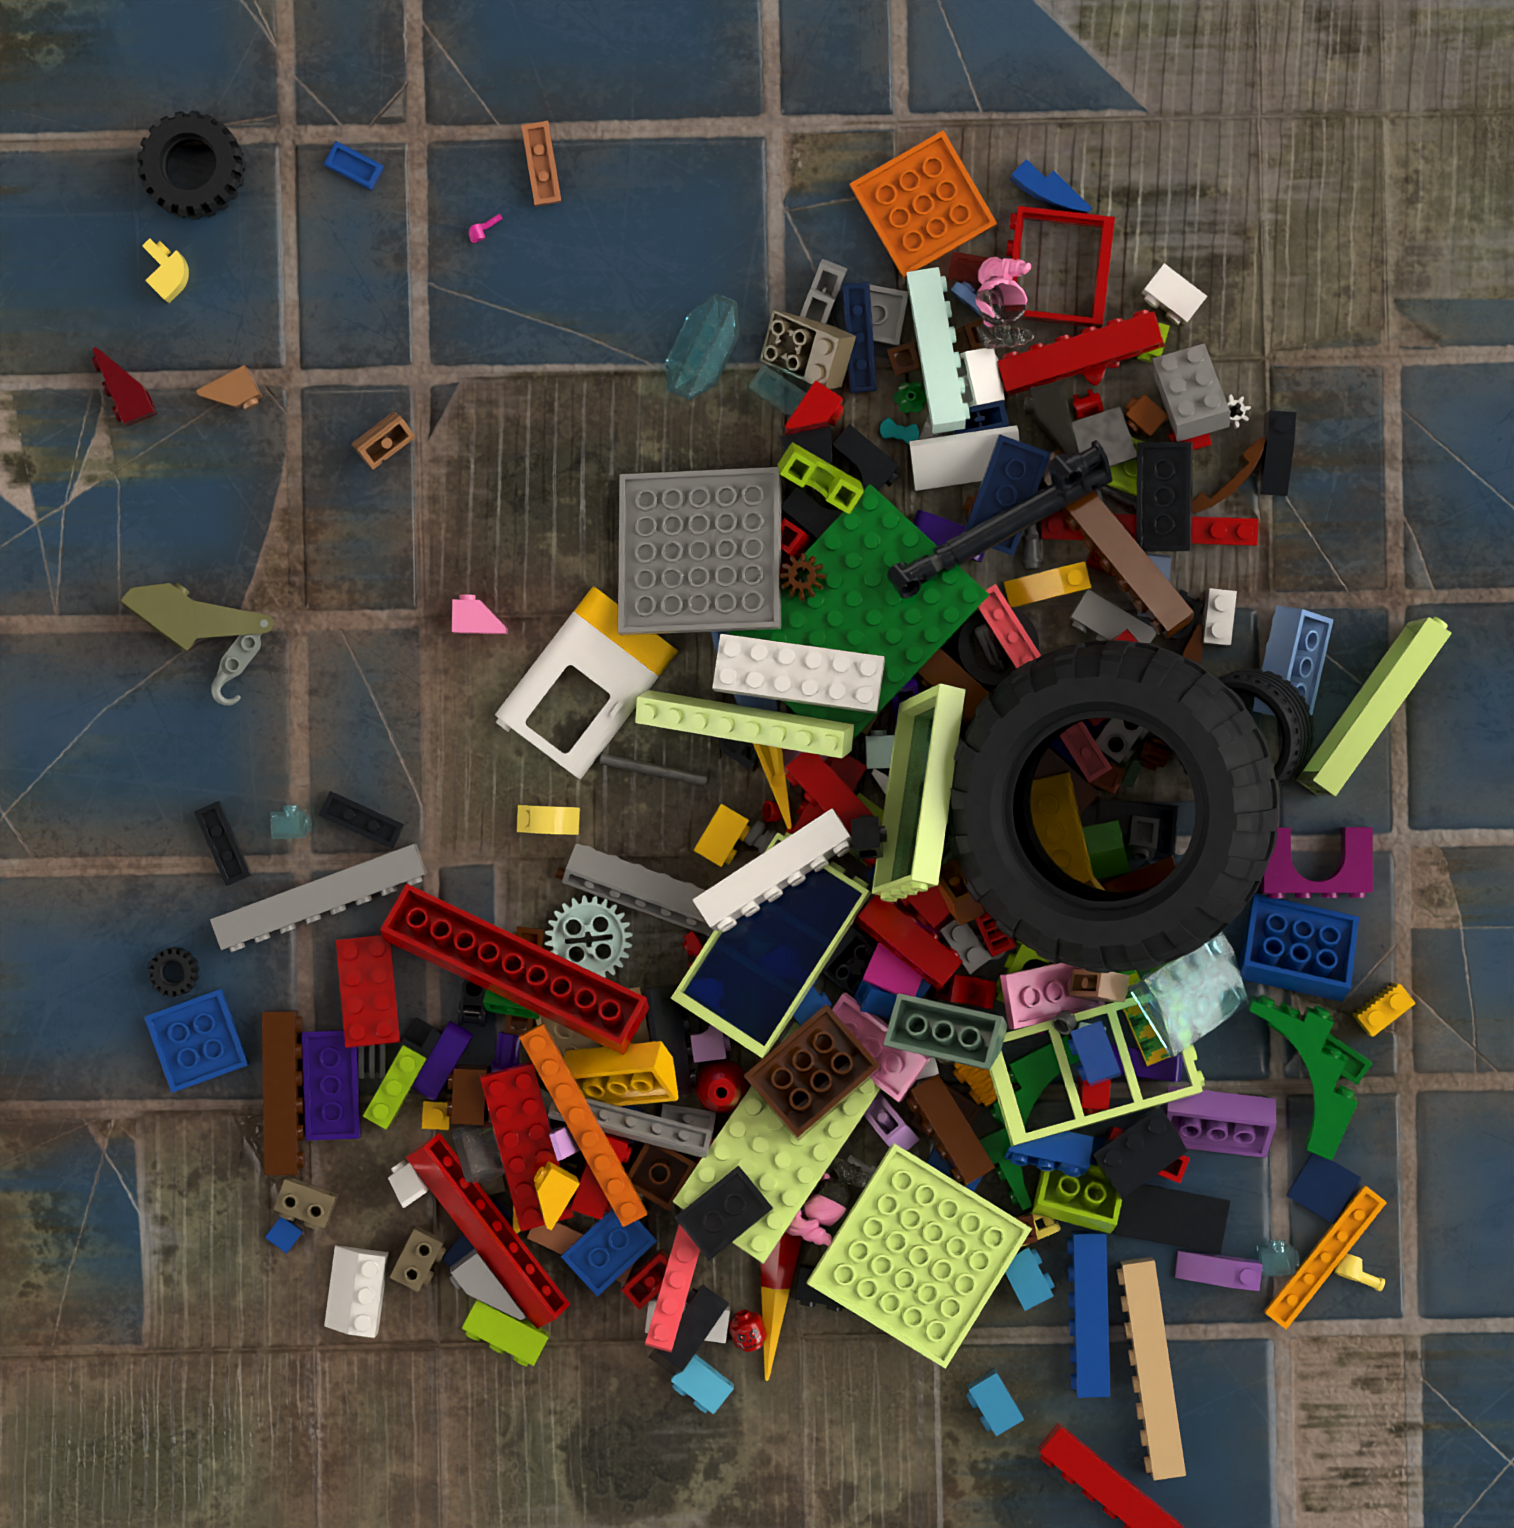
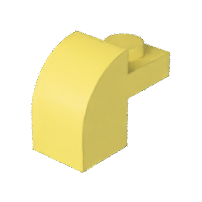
M149 239L142 246L161 266L146 281L165 301L170 303L181 293L187 284L189 277L188 265L185 258L177 250L168 257L171 251L161 241L156 244Z
M518 805L517 832L579 835L580 808Z

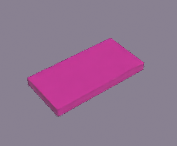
M897 899L896 907L903 913L906 911L913 916L917 913L911 904L905 907ZM949 915L935 928H932L929 924L924 927L919 921L916 924L924 930H931L940 938L941 935L937 929L946 923ZM878 942L862 981L896 996L900 993L915 997L922 977Z

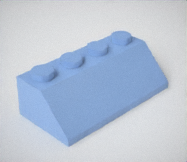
M1276 605L1262 671L1273 672L1276 675L1282 676L1283 680L1291 682L1299 690L1298 693L1306 699L1305 701L1310 707V715H1312L1334 619L1304 609ZM1257 697L1254 698V712L1276 717L1275 713L1266 703Z

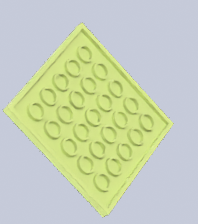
M893 1142L807 1280V1284L946 1369L1032 1228Z

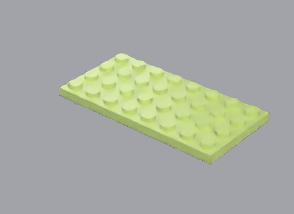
M794 1022L782 1042L800 1027L798 1023ZM869 1079L803 1138L797 1141L751 1086L709 1147L707 1157L701 1159L673 1200V1203L684 1210L739 1165L770 1203L773 1210L732 1243L764 1264L881 1088L872 1079Z

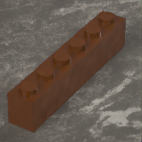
M266 1010L262 1012L264 1175H297L301 1172V1168L305 1167V1152L300 1151V1141H304L305 1128L304 1124H300V1114L304 1113V1098L299 1097V1087H303L304 1078L303 1070H299V1060L303 1059V1052L298 1032L303 1031V1018L298 1016V1010Z

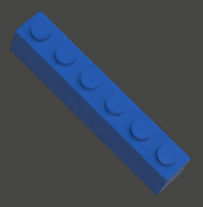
M1097 1230L1071 1231V1238H1067V1254H1072V1265L1067 1266L1068 1282H1073V1292H1068V1307L1073 1309V1319H1069V1336H1074V1346L1069 1347L1070 1363H1074L1075 1373L1070 1374V1388L1075 1390L1078 1398L1110 1397L1106 1233Z

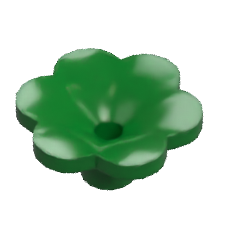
M917 381L912 383L902 382L899 384L898 391L893 396L894 402L899 405V410L905 414L910 411L919 413L923 408V403L927 401L926 392L922 390V385ZM912 394L913 398H909L908 395Z

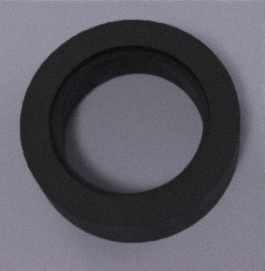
M1011 607L1039 652V638L1033 623L1021 611ZM978 610L965 621L960 629L957 638V655L962 668L973 679L983 685L997 687L1016 668L1014 667L1003 673H994L982 668L974 659L971 649V642L975 633L974 629L986 622Z

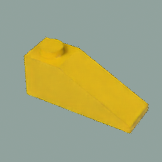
M1085 561L1003 582L1008 604L1013 608L1091 588Z

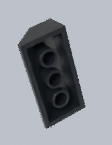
M679 983L647 987L645 995L649 1005L648 1018L651 1041H662L673 1057L678 1095L692 1093V1086L697 1085L696 1070H690L689 1059L693 1058L692 1043H687L685 1033L690 1032L688 1015L683 1016L682 1005L671 999Z

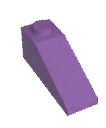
M1177 1250L1175 1278L1229 1288L1260 1291L1263 1264L1258 1259Z

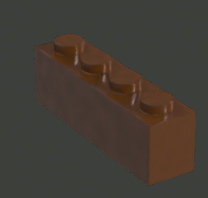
M939 1074L911 1089L906 1094L909 1108L914 1114L918 1113L923 1121L921 1123L923 1131L928 1137L932 1136L937 1144L935 1146L937 1154L943 1161L946 1159L951 1167L949 1172L953 1180L965 1187L995 1168Z

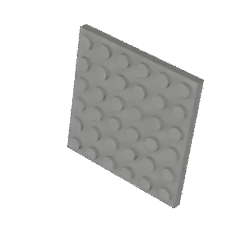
M778 467L620 474L618 633L620 635L781 629V579L779 578V574H781V475Z

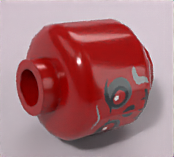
M743 1309L736 1312L734 1318L729 1322L728 1329L736 1348L743 1349L745 1352H751L763 1346L767 1332L759 1313Z

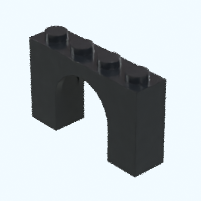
M850 424L832 444V448L858 470L863 491L871 484L879 492L885 484L890 487L900 475L896 472L899 465ZM798 486L781 505V511L816 540L844 512L841 509L830 510L822 507Z

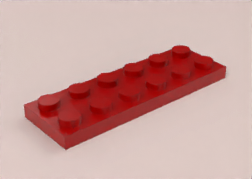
M531 1061L480 1075L520 1231L545 1225L534 1178L541 1167L545 1168L548 1161L560 1167L549 1136L551 1129L534 1064ZM570 1202L565 1207L558 1221L573 1217L572 1210H570Z

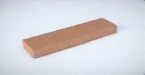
M557 1221L552 1231L547 1229L546 1225L532 1228L527 1239L559 1254H563L584 1233ZM634 1263L616 1280L625 1284Z

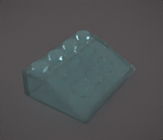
M1223 932L1212 938L1198 950L1158 966L1128 987L1171 1058L1249 1003L1235 952Z

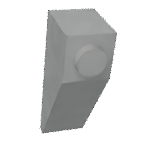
M473 1249L450 1267L452 1275L449 1278L458 1290L462 1288L467 1295L519 1320L525 1318L523 1310L476 1249Z

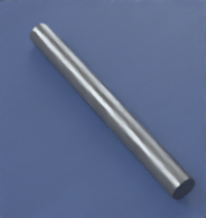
M601 754L600 764L706 785L707 775L607 754Z

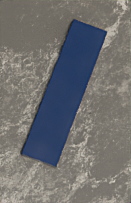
M870 282L844 283L842 288L845 331L856 336L848 363L850 393L877 391Z

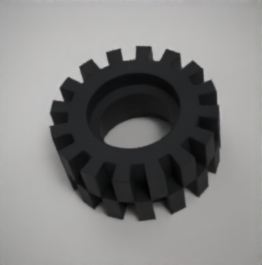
M176 947L168 948L158 952L155 958L151 959L149 963L151 966L148 968L150 977L148 979L149 982L153 983L152 987L154 990L159 991V994L168 995V997L180 996L188 993L195 987L196 981L199 980L198 972L200 971V966H197L198 961L192 957L190 951L187 952L183 948ZM172 961L180 963L184 969L183 978L176 983L168 981L164 975L165 966Z

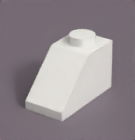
M405 1160L391 1168L393 1174L388 1179L403 1208L429 1190L412 1165L406 1163Z

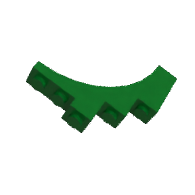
M1252 995L1248 1003L1249 1011L1269 1021L1285 1034L1298 1050L1308 1068L1313 1087L1314 1106L1312 1123L1305 1141L1306 1150L1332 1161L1358 1104L1356 1095H1353V1090L1339 1085L1338 1088L1335 1087L1346 1064L1344 1056L1341 1055L1342 1052L1332 1046L1323 1048L1334 1024L1333 1018L1329 1015L1330 1012L1319 1006H1315L1314 1009L1307 1006L1302 1016L1299 1015L1300 1011L1294 1007L1285 1005L1282 1008L1275 1005V1001L1265 995H1260L1259 998Z
M1062 1034L1060 1036L1070 1066L1080 1059L1078 1055H1072L1067 1041L1069 1040L1068 1035ZM1052 1040L1008 1062L1011 1068L1007 1070L1009 1078L1013 1085L1018 1083L1020 1086L1013 1091L1024 1128L1034 1103L1045 1087L1061 1072ZM997 1099L992 1103L994 1108L990 1109V1112L996 1124L1002 1122L1003 1126L979 1137L978 1140L992 1163L998 1162L999 1166L995 1167L1002 1182L1008 1181L1012 1190L1007 1193L1014 1207L1020 1205L1022 1210L1031 1207L1032 1203L1024 1185L1021 1166L1012 1164L1011 1160L1004 1159V1155L1008 1148L1011 1147Z

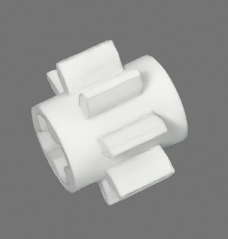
M1231 394L1228 396V407L1231 409L1233 406H1236L1238 408L1236 413L1239 416L1230 417V423H1233L1234 428L1237 429L1239 428V420L1243 422L1249 420L1245 416V412L1251 409V406H1244L1242 403L1244 400L1243 396L1238 400H1234Z

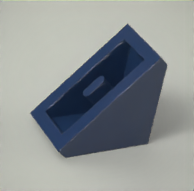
M1004 400L969 407L970 419H966L965 429L954 430L956 435L1009 427Z

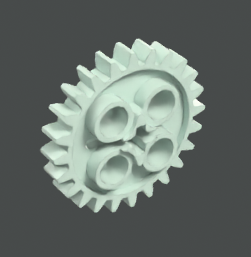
M583 895L582 903L579 904L574 897L572 898V907L563 903L562 907L565 912L561 913L557 910L554 912L558 918L557 921H548L554 929L545 931V934L552 936V940L545 942V945L553 946V950L550 952L606 978V971H609L612 975L616 974L614 965L621 968L624 966L620 957L629 958L630 956L624 951V948H630L633 945L626 942V938L633 936V933L625 932V928L630 925V922H621L625 913H615L617 904L608 908V899L599 904L596 895L593 897L592 902H588L586 895ZM600 916L607 919L608 928L606 931L600 932L594 928L593 924L596 917ZM575 919L581 923L582 927L579 934L569 933L567 930L569 920ZM587 931L590 932L591 936L613 935V938L609 940L593 941L592 946H588L587 942L565 943V939L585 937ZM599 944H607L611 948V955L608 958H601L597 955L596 948ZM578 946L583 949L584 958L581 961L571 959L569 953L572 947Z

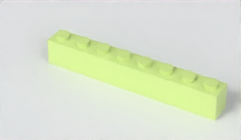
M652 690L637 696L635 723L843 758L852 751L854 724Z

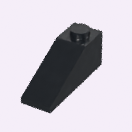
M1269 410L1265 413L1263 437L1266 441L1262 451L1260 495L1288 496L1297 412Z

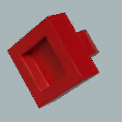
M1088 389L1087 397L1079 399L1077 394L1073 395L1076 420L1104 412L1099 393L1094 394L1091 389Z

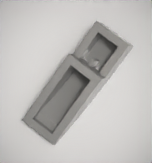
M822 259L800 317L827 324L847 268Z

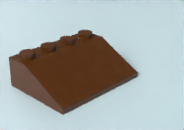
M826 1004L750 1069L744 1077L790 1133L799 1141L881 1070V1065Z

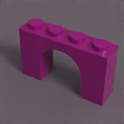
M1277 827L1276 845L1260 883V892L1268 893V898H1284V893H1295V898H1311V893H1322V898H1338V893H1349V898H1365V893L1373 892V827H1341L1340 863L1332 875L1319 881L1307 880L1296 871L1291 859V828Z

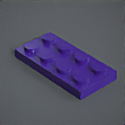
M344 1030L303 1031L302 1052L306 1140L361 1138L358 1047L345 1048Z

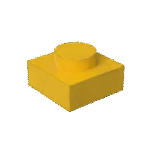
M423 1101L422 1129H450V1116H447V1102Z

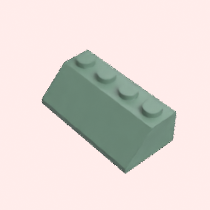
M898 993L883 1045L990 1070L1001 1052L1008 1025L1002 1016Z

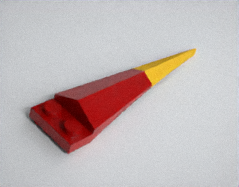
M803 1204V1206L800 1209L802 1213L801 1217L803 1219H806L807 1216L805 1215ZM786 1231L765 1263L762 1264L760 1262L762 1318L767 1332V1337L763 1342L766 1381L770 1377L802 1236H792Z

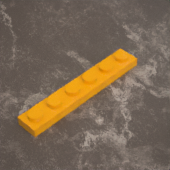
M1363 1185L1338 1216L1335 1223L1330 1226L1266 1307L1264 1313L1287 1330L1387 1202L1366 1185Z

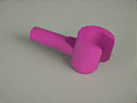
M498 214L482 224L472 225L468 232L471 242L476 243L484 240L483 230L501 221L502 216Z

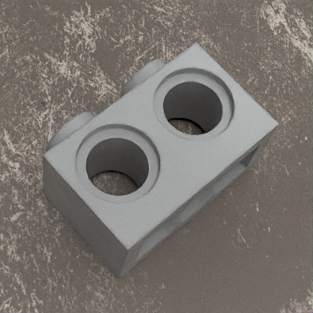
M1109 718L1094 740L1102 753L1115 763H1120L1121 760L1126 762L1135 750L1132 747L1137 738L1142 740L1149 730L1137 725L1131 731L1125 728L1124 720ZM1112 737H1117L1122 742L1121 749L1116 753L1108 748V741Z

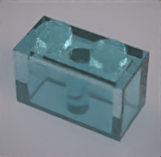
M764 364L748 386L750 392L789 418L806 395V392Z

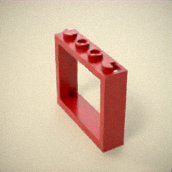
M1018 206L1016 214L1011 213L1009 229H1013L1014 233L1013 240H1008L1006 250V256H1010L1014 260L1020 259L1024 220L1101 228L1091 317L1014 309V306L1000 305V310H1005L1004 318L1101 328L1104 321L1115 217ZM1015 276V277H1013V279H1012V280L1015 281L1016 283H1017V277H1018V276Z

